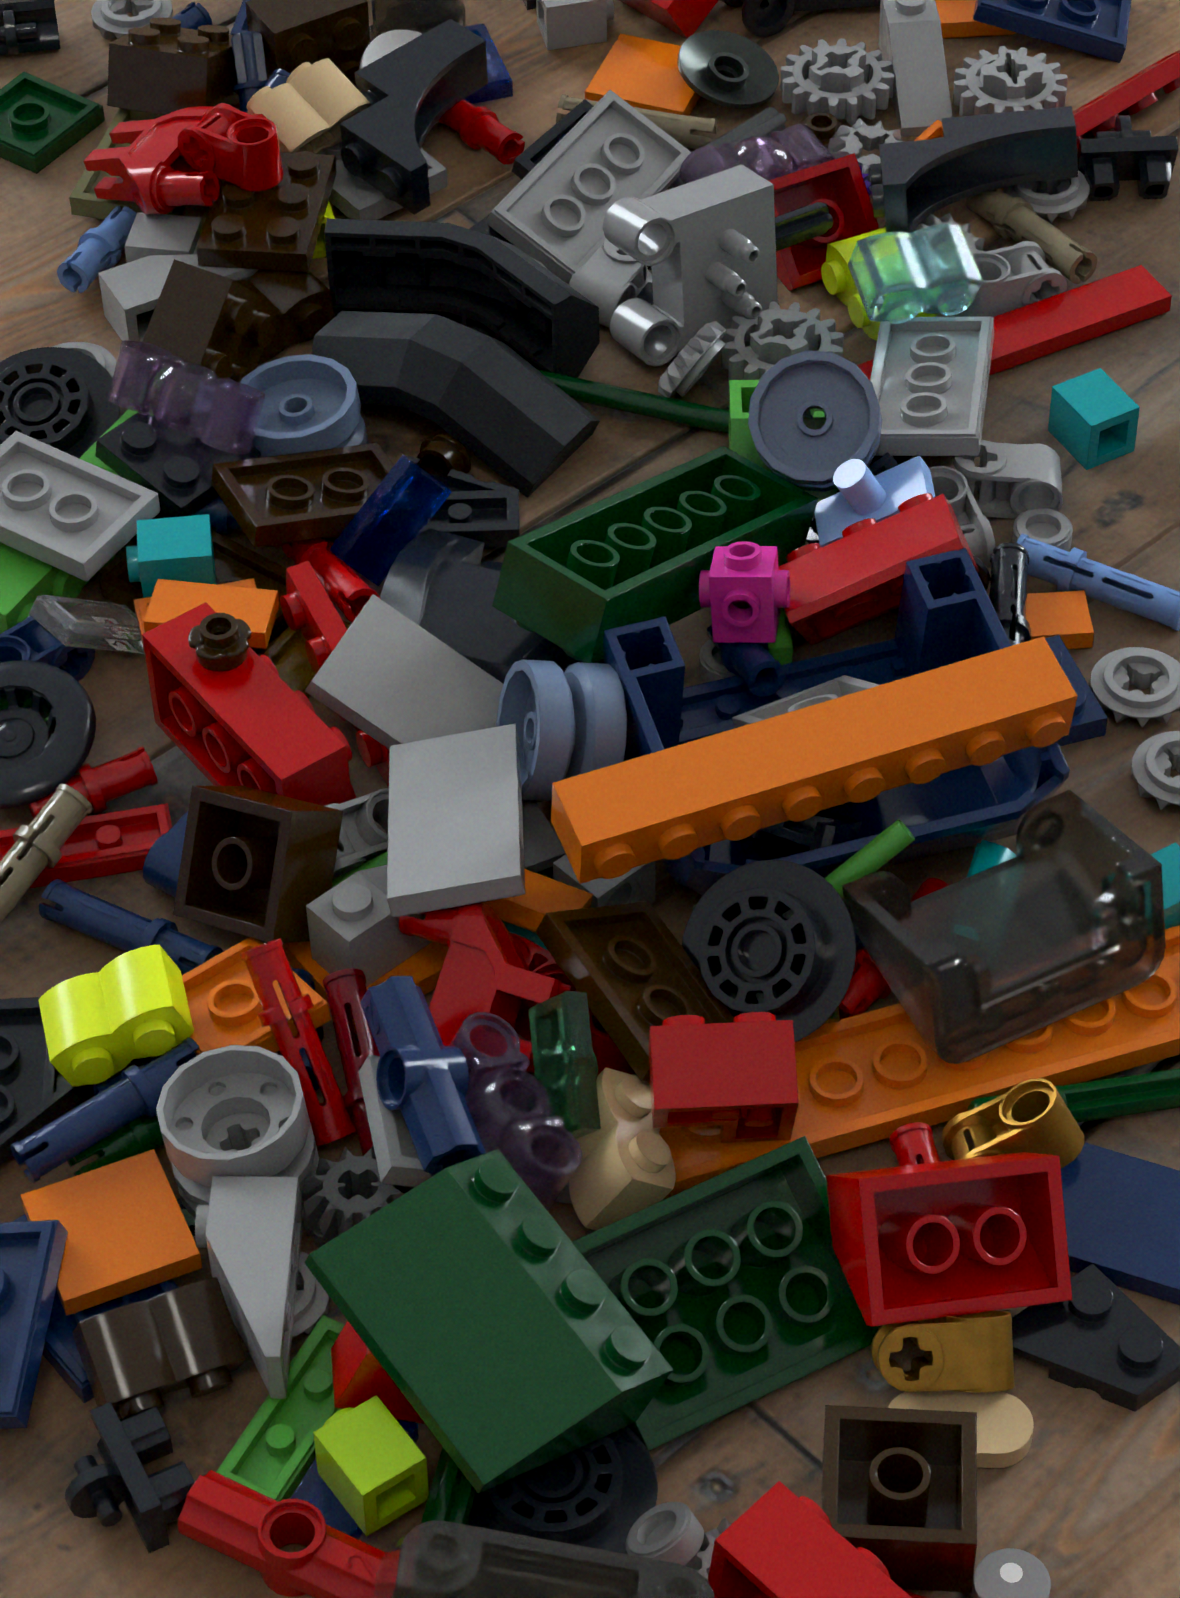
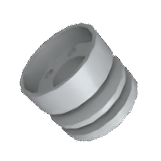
M229 1045L205 1051L179 1066L162 1087L156 1111L160 1131L172 1164L174 1178L178 1185L180 1198L183 1206L195 1218L198 1205H209L212 1176L298 1177L303 1208L301 1191L304 1186V1178L316 1176L319 1155L298 1072L281 1055L259 1046Z

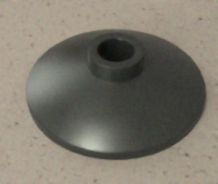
M721 30L698 32L685 40L678 54V69L687 85L706 100L724 107L748 109L763 105L772 98L779 83L778 70L770 55L755 42L736 33Z

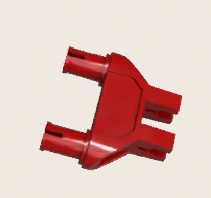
M215 106L187 107L156 119L119 122L109 133L112 143H130L131 145L128 147L96 149L83 161L87 171L101 170L107 172L110 176H119V178L104 177L94 187L97 199L134 201L145 214L165 215L176 206L181 205L212 206V201H216L220 193V185L216 174L213 171L198 172L193 169L181 155L177 144V137L184 128L190 125L198 126L208 119L210 110ZM263 114L254 115L256 117L266 118Z
M485 903L419 913L426 916L423 920L408 915L399 917V929L402 934L416 936L448 946V951L429 1006L443 1045L456 1046L461 1049L468 1067L492 1069L504 1063L548 1078L556 1051L513 1037L511 1034L522 1000L569 1014L576 988L561 983L557 979L531 972L508 929L494 910ZM358 1042L357 1045H358V1049H359V1054H360V1056H361V1054H362V1053H361V1048H360V1044H359V1042Z

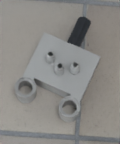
M742 164L641 200L634 197H625L616 201L605 215L603 222L604 235L610 243L639 263L651 266L654 304L651 305L640 298L628 299L614 311L610 320L612 338L644 363L655 367L671 361L677 352L681 351L706 323L717 321L725 329H730L731 318L735 315L746 319L757 318L761 311L769 309L770 302L776 301L778 304L776 251L826 234L828 229L833 227L834 223L828 206L825 203L816 202L775 217L774 184Z

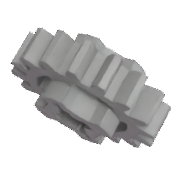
M842 38L833 46H829L823 39L818 40V46L814 49L806 45L799 46V56L788 54L786 66H781L780 90H782L783 103H792L793 114L807 111L809 116L816 112H826L834 115L837 119H846L850 125H854L857 117L860 115L872 120L875 118L876 109L886 110L889 98L893 97L894 74L892 73V62L882 61V51L880 50L869 53L865 52L866 43L864 42L849 47L846 40Z
M1000 46L998 54L992 55L983 49L979 51V60L966 57L963 60V68H956L953 105L960 106V116L1065 107L1068 77L1065 74H1060L1061 65L1058 62L1046 64V54L1044 53L1030 57L1027 56V48L1021 47L1016 51Z
M776 301L770 302L769 309L761 311V314L755 319H746L735 315L731 318V328L726 329L727 332L722 338L726 346L721 352L722 369H729L728 380H760L761 376L782 358L806 350L833 352L843 357L844 336L843 333L836 332V321L834 319L820 321V309L814 308L807 313L800 312V304L798 302H793L788 310L780 309Z

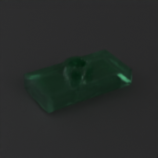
M565 991L529 1008L528 1011L540 1133L543 1144L563 1145L601 1129L596 1086L598 1061L592 1048L587 992Z

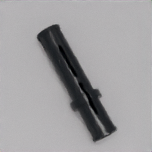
M1001 543L993 549L994 555L991 554L990 556L991 580L989 599L1013 646L1031 640V628L1026 620L1027 571L1030 557L1024 546L1018 543Z

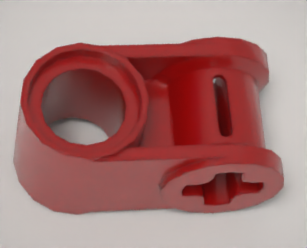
M220 103L210 110L208 119L198 126L190 125L184 128L177 137L179 151L184 160L198 172L213 171L218 178L236 184L243 190L263 191L271 189L283 179L277 127L274 122L267 118L256 117L240 111L229 104Z

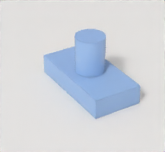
M921 456L914 457L875 476L860 459H851L841 464L833 476V482L840 492L817 502L814 514L819 544L821 547H824L842 539V531L858 521L875 518L878 523L898 514V506L912 497L931 493L934 498L935 492L931 472Z

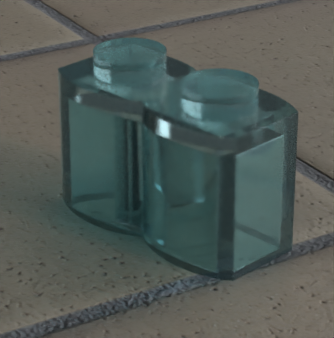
M954 224L929 226L910 234L905 232H887L866 237L857 241L848 263L869 320L877 322L889 321L892 324H900L913 319L920 312L930 314L941 313L944 316L959 314L973 304L983 283L961 226Z

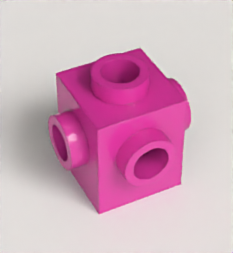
M747 541L735 542L728 546H715L710 570H701L699 578L701 608H711L713 643L776 642L781 608H789L790 573L789 570H779L777 546H759L756 543Z

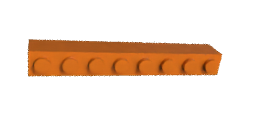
M1043 636L553 782L551 823L579 884L598 878L613 879L626 874L634 867L664 858L668 860L679 859L687 856L697 848L726 839L731 841L741 840L751 836L759 829L788 820L793 822L804 821L824 809L847 802H866L883 791L910 783H928L939 777L942 773L972 764L976 766L987 765L996 761L1002 755L1034 746L1040 748L1049 746L1063 736L1069 735L1078 695Z

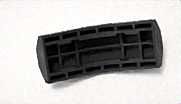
M327 218L324 235L329 289L332 292L334 317L341 311L437 314L504 342L538 370L576 378L579 377L600 343L599 307L512 244L451 223Z
M341 311L314 336L311 354L332 358L347 367L357 383L361 404L399 406L434 421L508 483L519 489V492L527 498L594 433L600 420L504 342L437 314Z

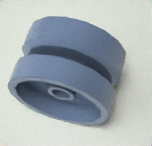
M806 350L782 358L761 376L750 398L748 426L760 459L772 473L802 490L826 492L837 488L833 482V476L837 468L844 462L851 459H860L867 467L870 466L881 442L882 415L872 382L855 363L833 352ZM814 411H823L826 422L821 428L813 430L806 427L803 422L804 417L813 419Z
M312 354L284 356L264 363L244 376L232 393L230 411L235 431L241 443L255 447L261 452L260 458L369 444L365 422L360 415L361 402L357 383L349 369L332 358Z
M523 659L514 662L506 674L501 690L496 727L516 723L520 739L522 801L552 800L553 782L624 761L627 731L624 690L618 673L609 664L578 662L570 664L565 672H563L554 661Z

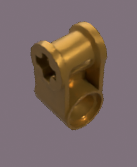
M1043 1078L1029 1079L1021 1082L1007 1093L972 1110L959 1113L948 1121L941 1137L946 1155L951 1160L1028 1152L1059 1155L1060 1168L1074 1161L1081 1153L1085 1143L1082 1130L1051 1081ZM967 1131L971 1133L975 1149L967 1144L965 1138Z
M986 1311L887 1324L879 1327L872 1339L871 1355L874 1365L888 1384L900 1391L952 1390L977 1393L1004 1391L1015 1387L1012 1318L1010 1312ZM911 1337L920 1350H924V1356L913 1358L911 1370L903 1372V1369L895 1359L889 1357L890 1353L902 1350L903 1338Z

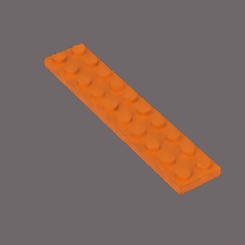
M1180 925L840 1019L839 1022L823 1024L810 1035L794 1042L799 1104L791 1140L721 1143L720 1125L660 1128L659 1134L671 1150L676 1172L674 1188L664 1199L803 1136H806L817 1159L890 1138L896 1129L908 1123L921 1122L932 1126L949 1121L959 1113L968 1111V1106L974 1099L1003 1095L1019 1083L1029 1079L1043 1078L1051 1081L1054 1086L1071 1085L1180 1055Z

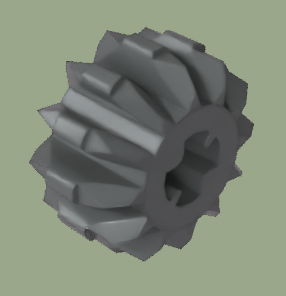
M345 1146L340 1156L341 1161L339 1162L319 1158L316 1176L304 1178V1186L301 1191L303 1200V1228L307 1230L308 1236L314 1237L316 1247L320 1248L415 1188L382 1184L373 1146L364 1156H354Z

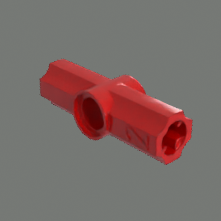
M212 1470L204 1476L199 1475L187 1493L183 1509L178 1517V1531L180 1534L260 1571L267 1587L275 1593L287 1597L308 1594L314 1598H400L409 1563L327 1525L321 1511L308 1501L295 1498L284 1499L278 1502ZM294 1543L307 1547L299 1552L290 1553L279 1549L287 1544Z

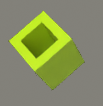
M377 1395L355 1408L348 1407L339 1410L321 1428L313 1432L318 1474L366 1537L428 1500L429 1486L426 1456Z

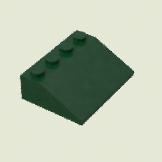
M806 1136L572 1241L673 1368V1371L638 1420L629 1425L644 1442L648 1451L872 1345L874 1335L879 1327L882 1326L866 1325L832 1247L827 1180Z
M498 1149L443 1169L313 1251L305 1261V1265L478 1494L635 1423L673 1371V1368Z

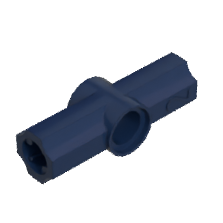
M391 976L385 982L369 987L360 1004L380 1054L376 1073L378 1094L386 1108L389 1110H401L424 1172L430 1173L432 1177L449 1166L485 1154L486 1151L465 1101L469 1084L466 1058L458 1047L443 1045L421 987L415 985L412 976Z

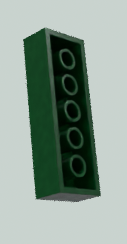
M725 446L719 447L508 541L492 607L514 619L515 623L522 629L536 632L563 648V651L569 657L586 663H595L603 659L604 630L666 617L668 624L671 625L703 609L700 606L699 600L701 570H710L715 546H728L742 541L753 542L759 546H777L778 566L788 563L786 556L795 549L805 545L818 498Z

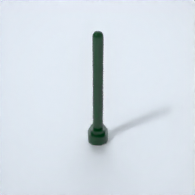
M538 370L575 401L728 434L729 410Z

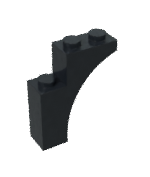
M452 19L443 22L356 71V88L367 98L370 106L340 123L342 139L341 158L344 167L352 175L360 177L379 190L388 200L395 201L414 215L431 205L428 165L421 153V147L428 133L450 108L488 84L486 41Z
M1072 106L942 118L943 137L879 144L880 163L870 164L874 218L885 217L887 237L910 235L913 229L930 214L962 199L1017 184L1078 177L1076 124Z

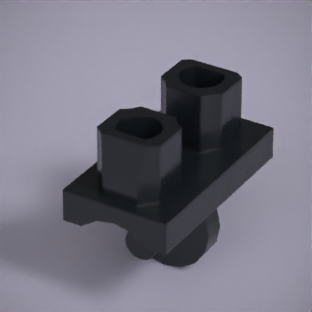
M0 0V55L9 54L11 56L26 52L61 49L54 0Z
M1119 115L1115 120L1114 131L1096 132V139H1080L1078 170L1084 174L1090 186L1089 200L1110 201L1118 196L1119 181L1137 180L1139 196L1144 199L1165 198L1179 150L1177 136L1151 137L1150 130H1132L1129 115Z
M111 1402L90 1410L91 1419L101 1437L97 1447L104 1464L98 1465L92 1455L83 1456L75 1462L74 1468L78 1476L71 1481L65 1492V1500L74 1516L80 1518H94L98 1516L103 1526L110 1527L122 1519L123 1515L119 1505L124 1502L148 1553L170 1545L166 1525L178 1520L186 1500V1495L195 1481L183 1461L147 1476L143 1465L173 1453L170 1435L157 1407L137 1412L121 1419L118 1418Z

